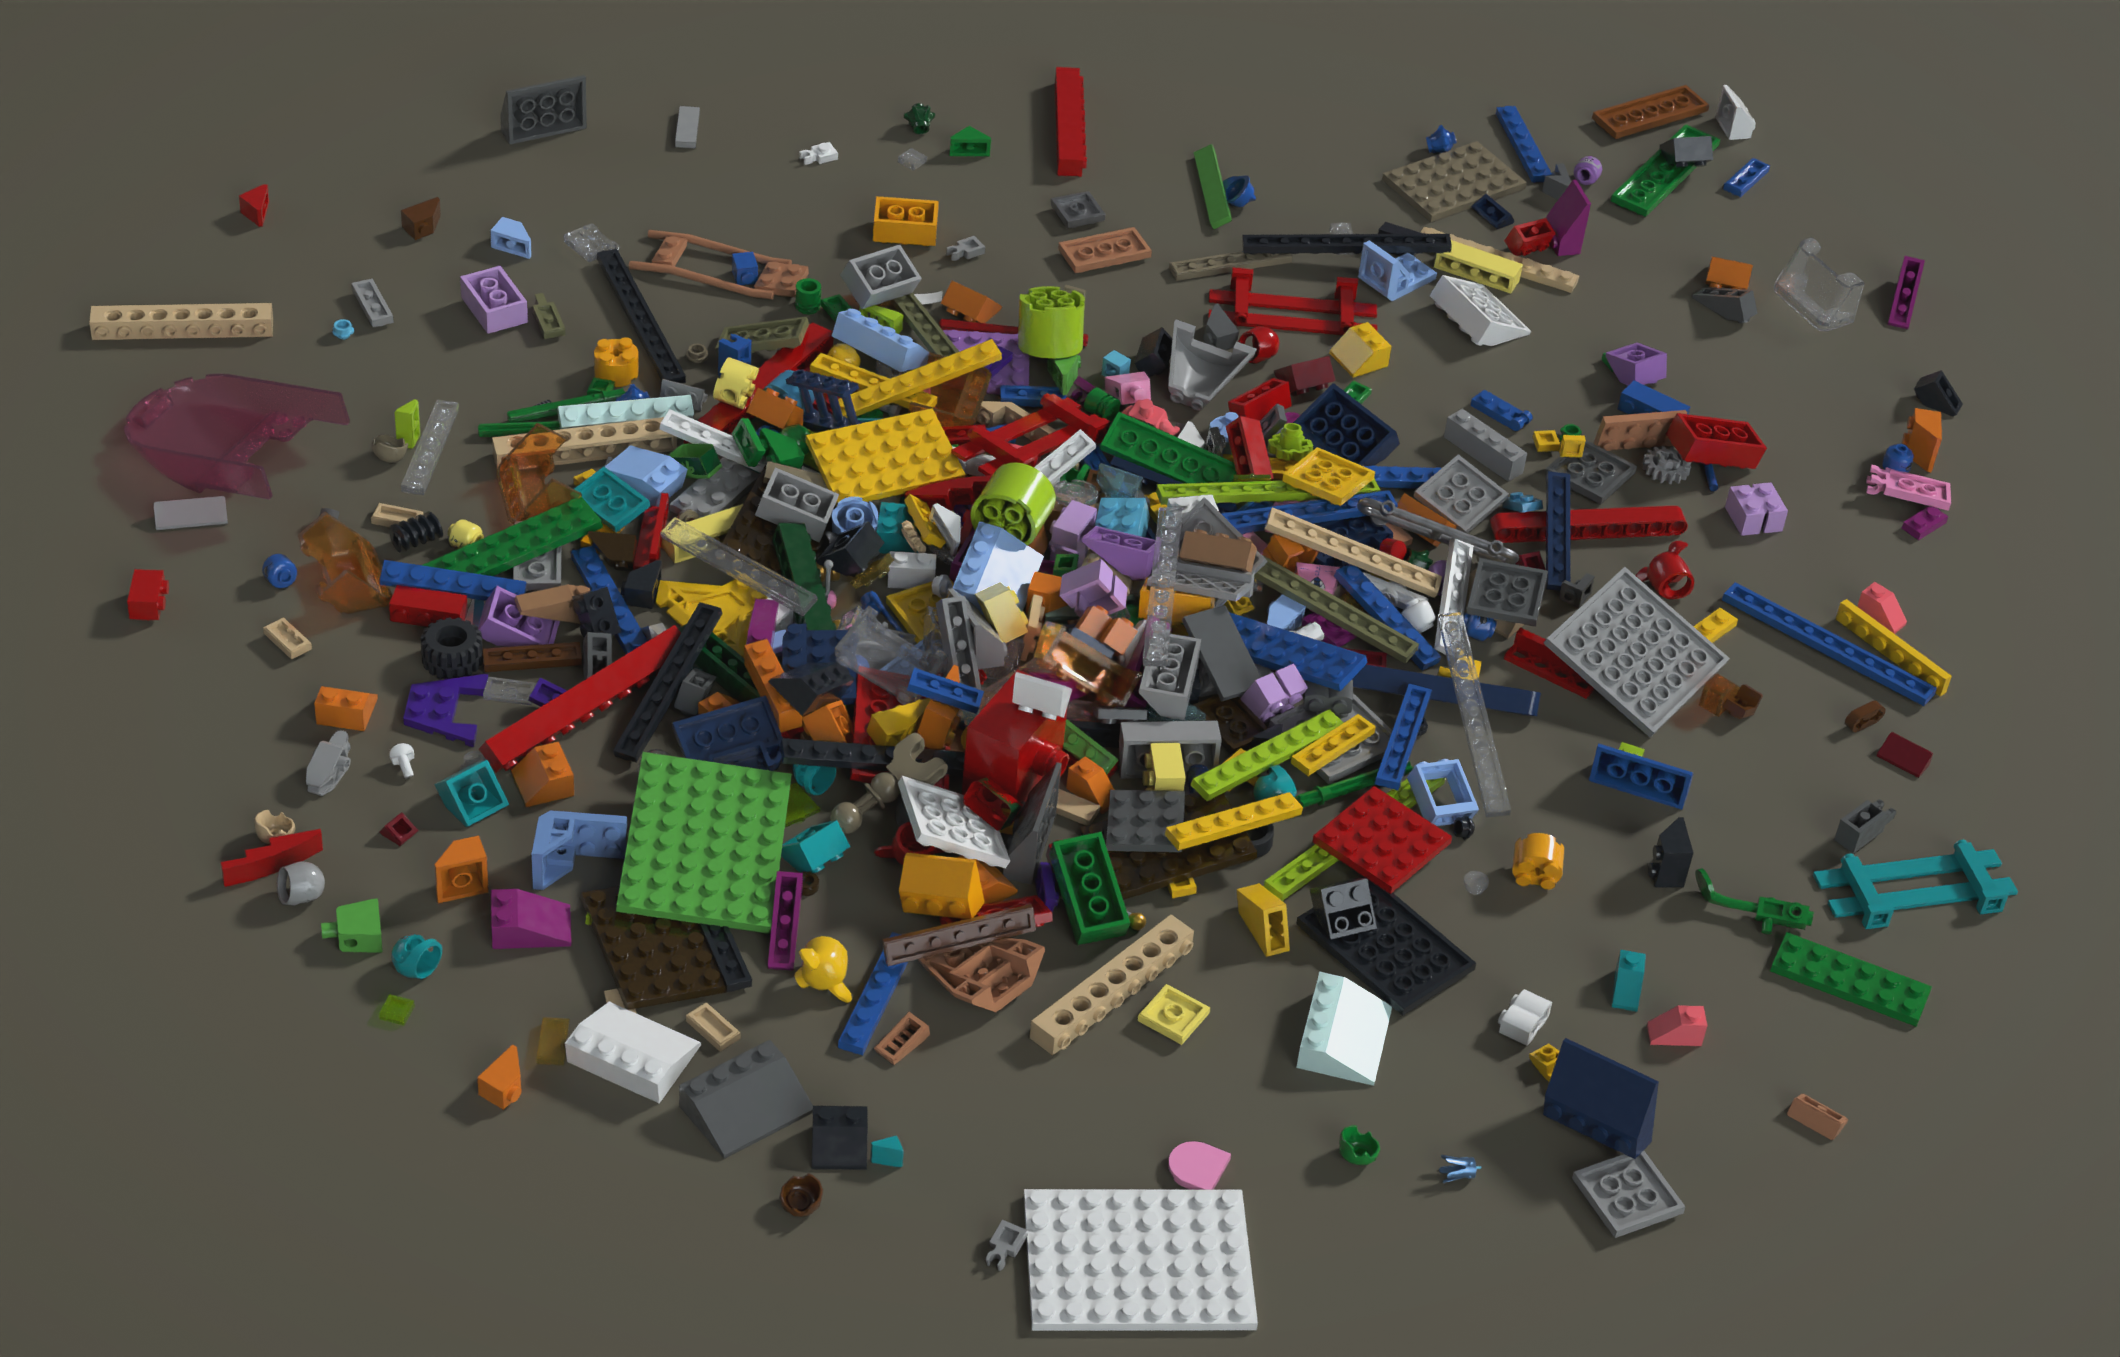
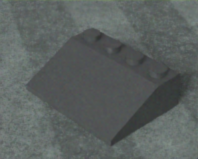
M585 75L506 91L501 110V132L509 144L587 128Z
M1057 762L1032 788L1026 802L1021 801L1023 807L1018 814L1020 819H1015L1012 830L1014 835H1009L1006 845L1010 862L1004 868L1003 875L1009 880L1033 884L1056 818L1062 763Z
M771 1040L679 1085V1107L724 1159L813 1113V1105L790 1064Z

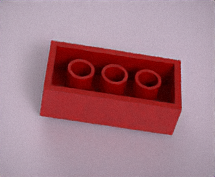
M1677 413L1666 432L1671 444L1686 462L1756 469L1767 449L1749 422Z

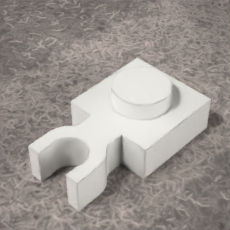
M830 142L811 146V150L800 151L799 158L804 159V165L811 164L814 161L822 164L838 160V152Z

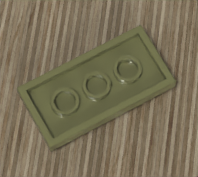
M806 316L724 327L719 341L723 338L730 342H735L730 339V334L752 340L751 353L760 350L773 351L783 347L795 348L801 345L809 322ZM719 341L715 347L717 356L719 354Z

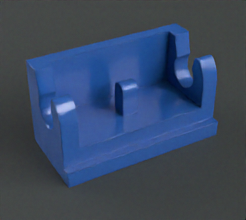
M730 334V339L735 342H730L723 338L719 341V377L722 374L720 370L728 357L751 365L752 340L745 339L736 334Z

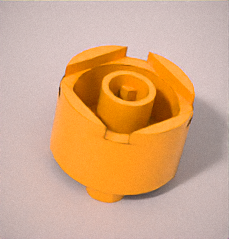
M624 337L621 339H601L597 342L594 350L595 378L615 381V387L627 386L631 384L632 379H637L639 374L638 349L633 344L632 339Z
M1531 833L1523 840L1519 838L1514 845L1512 867L1516 883L1520 886H1528L1529 884L1540 885L1547 890L1555 888L1563 873V844L1559 845L1555 837L1544 833Z

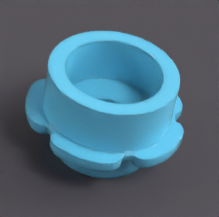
M341 319L334 323L332 333L339 339H347L350 337V334L354 333V328L350 321Z

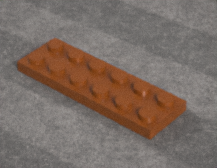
M1683 85L1593 112L1592 119L1614 139H1618L1708 112L1709 104L1687 85Z

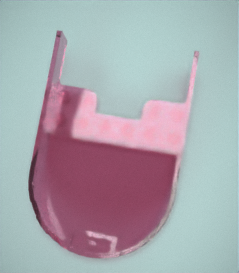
M206 374V379L193 380V377L174 382V387L164 391L162 388H159L144 397L127 415V424L124 426V432L130 444L149 464L185 488L197 493H201L204 489L208 488L271 499L273 495L264 468L246 461L269 439L282 442L290 441L293 439V436L312 420L348 425L350 419L340 392L230 374Z

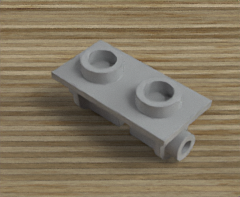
M662 379L660 397L691 395L693 410L701 411L702 403L707 401L708 395L704 393L705 390Z

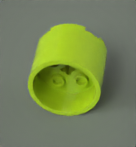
M1054 286L1035 287L1029 289L1028 294H1020L1018 348L1028 355L1040 358H1066L1079 354L1083 349L1084 295L1075 290L1072 293L1060 290V287Z
M1023 463L1004 464L994 472L971 509L972 525L975 531L979 521L1001 527L1026 545H1029L1034 541L1055 506L1056 495L1054 488L1048 478L1032 466Z

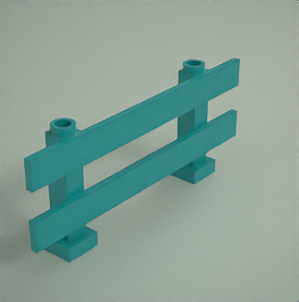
M1964 839L1954 844L1955 852L1950 855L1862 865L1858 856L1846 854L1841 858V868L1813 872V877L1820 889L1851 886L1856 897L1828 900L1827 904L1835 918L1864 914L1862 924L1865 929L1888 927L1894 910L1978 900L1976 909L1980 915L2003 912L2008 896L2017 895L2018 893L2010 877L1991 879L1986 868L1999 867L2002 864L1995 850L1976 851L1972 843ZM1964 871L1969 880L1967 883L1880 894L1877 893L1872 884L1873 882Z

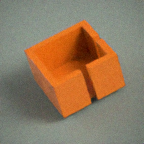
M1274 533L1270 537L1271 540L1263 550L1262 555L1295 573L1296 562L1312 564L1319 551Z

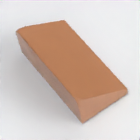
M1805 1094L1794 1098L1787 1112L1789 1117L1830 1140L1835 1139L1848 1122V1119Z

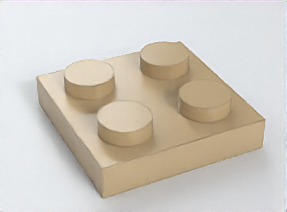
M1033 595L1026 615L1029 622L1026 625L1028 633L1020 637L1017 659L1026 661L1028 653L1034 652L1036 645L1034 637H1039L1042 623L1038 621H1042L1045 607L1041 606L1042 596Z

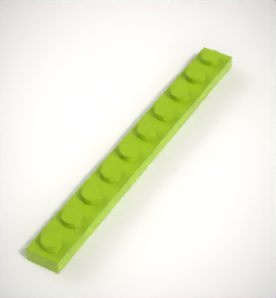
M1375 478L1355 495L1380 492ZM1282 481L1157 484L1156 489L1161 505H1167L1169 498L1211 494L1216 504L1323 499L1312 496L1310 493L1299 488H1293Z
M1408 778L1401 783L1399 791L1392 789L1386 793L1409 809L1417 804ZM1445 778L1426 780L1430 792L1433 793L1444 785ZM1315 844L1266 879L1264 887L1283 901L1339 860Z

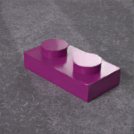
M1928 506L1904 521L1901 529L1917 540H1920L1946 524L1948 516L1939 509Z

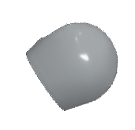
M296 862L282 867L278 872L277 893L280 902L284 905L295 906L299 903L311 902L320 897L324 891V875L312 863ZM287 876H289V880H290V895H289V897H288V894H287V891H286V880H287Z

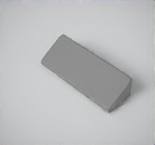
M224 496L154 502L156 530L228 524Z

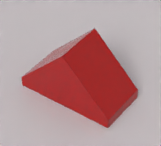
M267 184L239 195L240 213L258 227H263L269 205Z

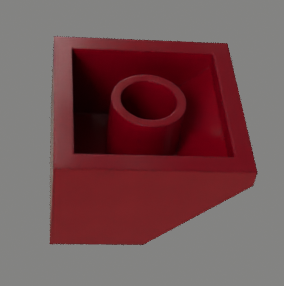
M1330 356L1274 370V375L1277 379L1289 382L1290 393L1296 391L1297 395L1310 392L1309 388L1316 387V391L1328 388V383L1335 381Z

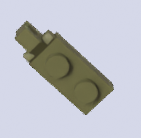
M543 293L535 294V305H532V309L544 339L565 336V326L554 302L547 303Z

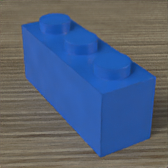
M1633 380L1621 392L1618 410L1628 415L1686 410L1687 414H1689L1690 406Z

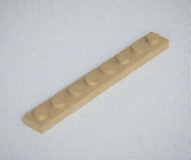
M1423 227L1420 232L1424 234H1446L1427 227ZM1450 234V238L1453 241L1523 264L1520 276L1522 278L1570 293L1573 292L1578 283L1579 275L1573 274L1570 271H1563L1550 265H1544L1528 258L1525 259L1512 253L1503 252L1493 247L1484 246L1472 240H1465Z
M1272 507L1269 512L1265 530L1435 598L1439 592L1442 580L1441 575Z

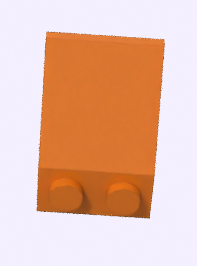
M953 665L945 678L960 683L958 666ZM933 699L930 700L925 708L917 731L923 737L925 747L943 750L945 746H951L956 735L952 731L957 729L962 717L958 716L960 708Z

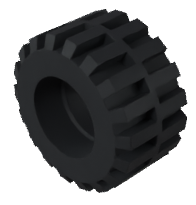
M462 618L436 620V623L429 624L428 628L423 630V635H421L422 664H424L425 670H429L431 675H437V678L440 679L470 676L472 672H476L483 662L482 634L475 624H471L468 620L463 621Z

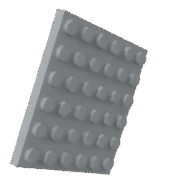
M1626 567L1619 571L1544 642L1550 650L1650 738L1730 659Z

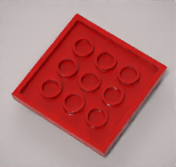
M1373 786L1314 834L1312 842L1391 894L1451 844L1452 836Z

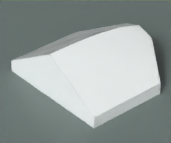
M936 503L932 507L929 520L931 523L935 522L951 549V556L957 553L960 544L961 516Z

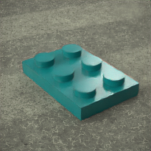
M602 467L569 492L571 499L582 496L602 520V523L616 533L651 507L647 498L606 467Z

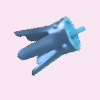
M1441 1155V1158L1445 1159L1448 1163L1456 1164L1439 1168L1441 1173H1448V1179H1445L1443 1183L1461 1178L1474 1179L1476 1169H1481V1166H1476L1474 1157L1457 1158Z

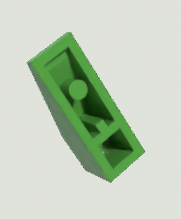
M1080 355L1066 358H1048L1047 361L1048 372L1062 395H1067L1073 382L1078 377V368H1081Z

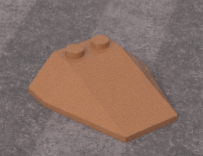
M1004 938L921 958L918 961L954 997L997 1012L1033 985L1045 949L1044 946L1028 940Z

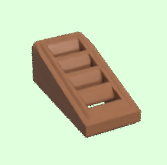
M908 1012L879 1042L874 1051L895 1065L930 1035L929 1026ZM912 1029L915 1033L911 1034L907 1030ZM905 1035L909 1040L906 1041L900 1036ZM896 1040L903 1046L899 1048L893 1042ZM889 1046L894 1051H896V1053L892 1055L891 1053L886 1051L885 1048Z

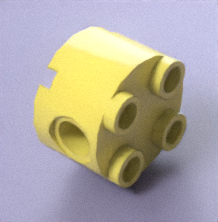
M728 357L720 370V373H722L720 379L717 378L713 398L743 410L748 399L746 396L751 397L754 392L755 384H752V382L756 379L759 368Z

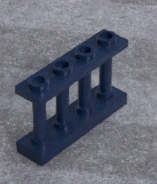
M797 370L792 373V376L785 379L786 384L799 388L805 409L803 426L808 430L823 432L865 423L857 420L850 395L859 389L858 383L805 370ZM808 389L813 390L818 411L813 408ZM823 393L828 395L833 415L828 413ZM837 396L842 397L847 418L842 415Z

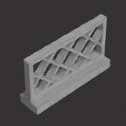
M1165 558L1163 559L1162 568L1147 579L1146 586L1237 601L1241 597L1250 598L1253 595L1255 573Z

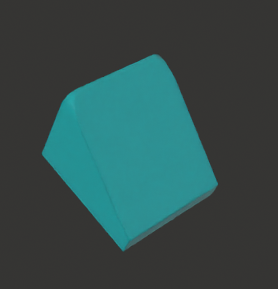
M897 1136L871 1142V1163L893 1167L903 1166L904 1150Z

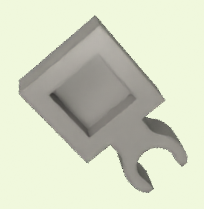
M975 236L956 241V246L947 247L946 255L952 254V261H956L962 256L970 259L985 254V246Z
M1002 1220L989 1242L990 1247L994 1250L990 1251L986 1256L987 1266L991 1264L992 1260L999 1259L997 1267L998 1271H1001L1005 1267L1007 1255L1016 1257L1028 1236L1027 1230Z

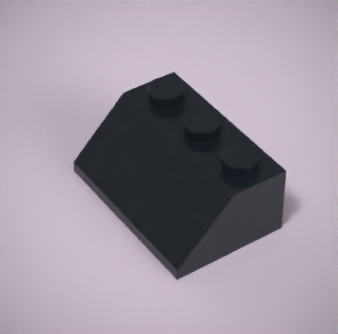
M835 662L807 663L775 676L768 682L803 716L840 700L855 679L849 674L846 667Z

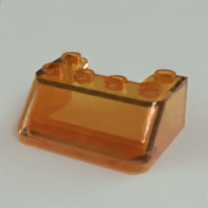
M930 352L927 364L946 356ZM981 367L931 387L930 394L940 398L937 408L911 402L908 413L933 408L942 427L974 425L988 390L992 374L989 369Z
M327 512L321 514L298 535L302 552L308 557H314L321 564L322 575L326 579L327 584L322 581L316 585V593L323 602L328 601L334 605L337 611L347 614L386 607L390 603L393 595L389 586L380 585L382 566L374 547L368 540Z
M1046 621L1041 629L1033 655L1037 659L1035 664L1045 670L1057 671L1055 676L1065 682H1068L1069 679L1077 683L1076 689L1085 694H1088L1089 691L1097 695L1095 700L1105 706L1124 708L1143 674L1124 668L1065 632L1067 627Z

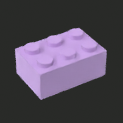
M501 266L460 276L461 298L487 334L528 323L527 301Z

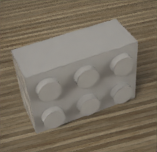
M901 245L849 260L840 274L861 309L911 294L922 279Z
M775 467L755 516L777 525L778 523L805 524L811 539L820 542L839 494Z

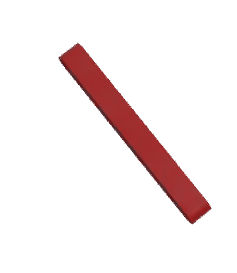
M1679 506L1570 510V540L1674 536L1684 533L1688 528L1683 511ZM1546 511L1498 513L1490 520L1495 539L1502 543L1546 541Z

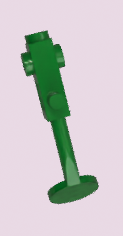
M1703 868L1695 871L1698 887L1707 902L1756 913L1755 920L1763 922L1761 929L1763 934H1771L1773 924L1805 930L1806 926L1812 925L1814 912L1809 911L1810 906L1801 905L1798 902L1791 903L1776 900L1772 897H1759L1757 903L1733 899L1714 891L1710 877Z

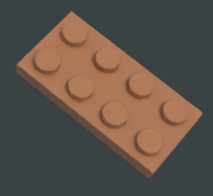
M1135 227L1059 242L1058 250L1075 273L1136 260L1139 261L1151 258L1152 250Z
M1687 411L1604 416L1593 444L1606 451L1672 446L1666 432L1676 414H1687Z

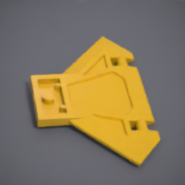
M746 574L723 586L660 580L656 604L660 608L668 606L670 609L667 610V614L681 626L688 623L699 602L721 608L723 614L712 632L721 640L723 639L727 645L744 658V645L747 642L755 599H767L770 594Z

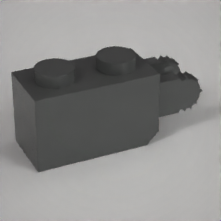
M1867 800L1840 820L1834 840L1850 852L1855 853L1884 831L1885 825L1895 817L1896 810L1889 808V810L1884 812L1882 810L1884 806L1882 800H1877L1874 803Z

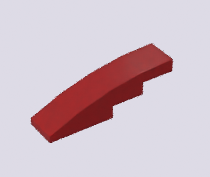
M992 475L965 477L933 483L907 491L904 496L906 498L911 494L927 503L930 511L936 503L953 511L955 505H972L975 503Z
M321 829L269 838L270 846L245 850V858L221 862L224 887L253 881L277 873L282 867L304 861L323 850Z

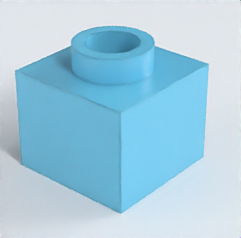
M1113 350L1103 357L1101 375L1107 377L1129 374L1131 359Z

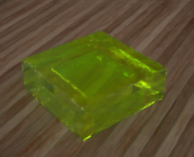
M389 994L379 1012V1018L405 1026L415 1007V1001Z

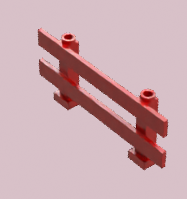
M1235 267L1232 268L1230 289L1235 291L1209 290V303L1234 305V312H1224L1235 326H1265L1278 330L1344 335L1350 327L1363 324L1354 323V316L1377 318V304L1354 302L1358 287V279L1337 277L1334 299H1339V301L1248 293L1252 288L1253 269ZM1248 306L1339 314V321L1248 313ZM1209 310L1208 319L1210 317L1212 310ZM1370 324L1378 332L1377 325Z
M1046 393L1040 401L1043 409L992 432L982 426H972L967 434L970 441L952 449L951 454L965 462L982 453H989L996 459L978 467V471L986 476L993 475L1000 466L1008 463H1023L1035 467L1038 457L1057 449L1080 429L1096 445L1101 443L1109 430L1110 421L1096 414L1090 416L1079 410L1081 405L1068 397L1061 399L1055 394L1050 395ZM1057 419L1068 424V426L1018 449L1007 443Z

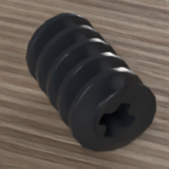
M430 511L424 513V515L420 514L415 518H409L407 522L403 520L399 524H393L389 530L391 542L399 553L401 552V546L406 551L410 550V542L413 547H418V539L422 544H426V536L430 541H434V533L439 538L443 537L440 521Z

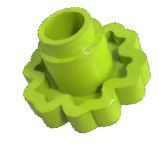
M1287 423L1281 429V433L1272 435V439L1268 440L1267 449L1270 454L1276 455L1278 459L1300 461L1313 451V444L1311 440L1305 439L1300 425Z

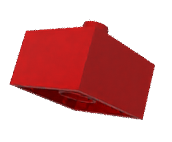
M1018 669L1016 670V672L1029 675V674H1027V673H1025V672H1023V671H1020V670H1018ZM1015 672L967 726L962 795H965L972 782L989 777L1021 803V801L1026 802L1032 788L1057 762L1062 763L1061 777L1069 761V754L1063 751L1067 709L1064 718L1057 716L1056 720L1042 717L1043 711L1033 709L1032 713L1018 710L1019 704L1012 703ZM984 787V799L988 802L996 801L998 797ZM1005 802L1002 803L1001 808L1010 809Z

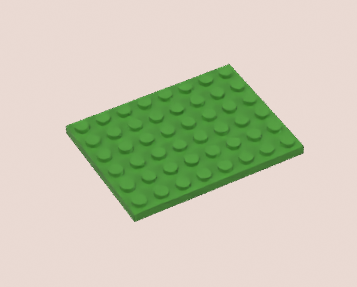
M643 752L616 912L717 925L720 927L727 926L734 929L771 934L776 876L780 867L792 774Z

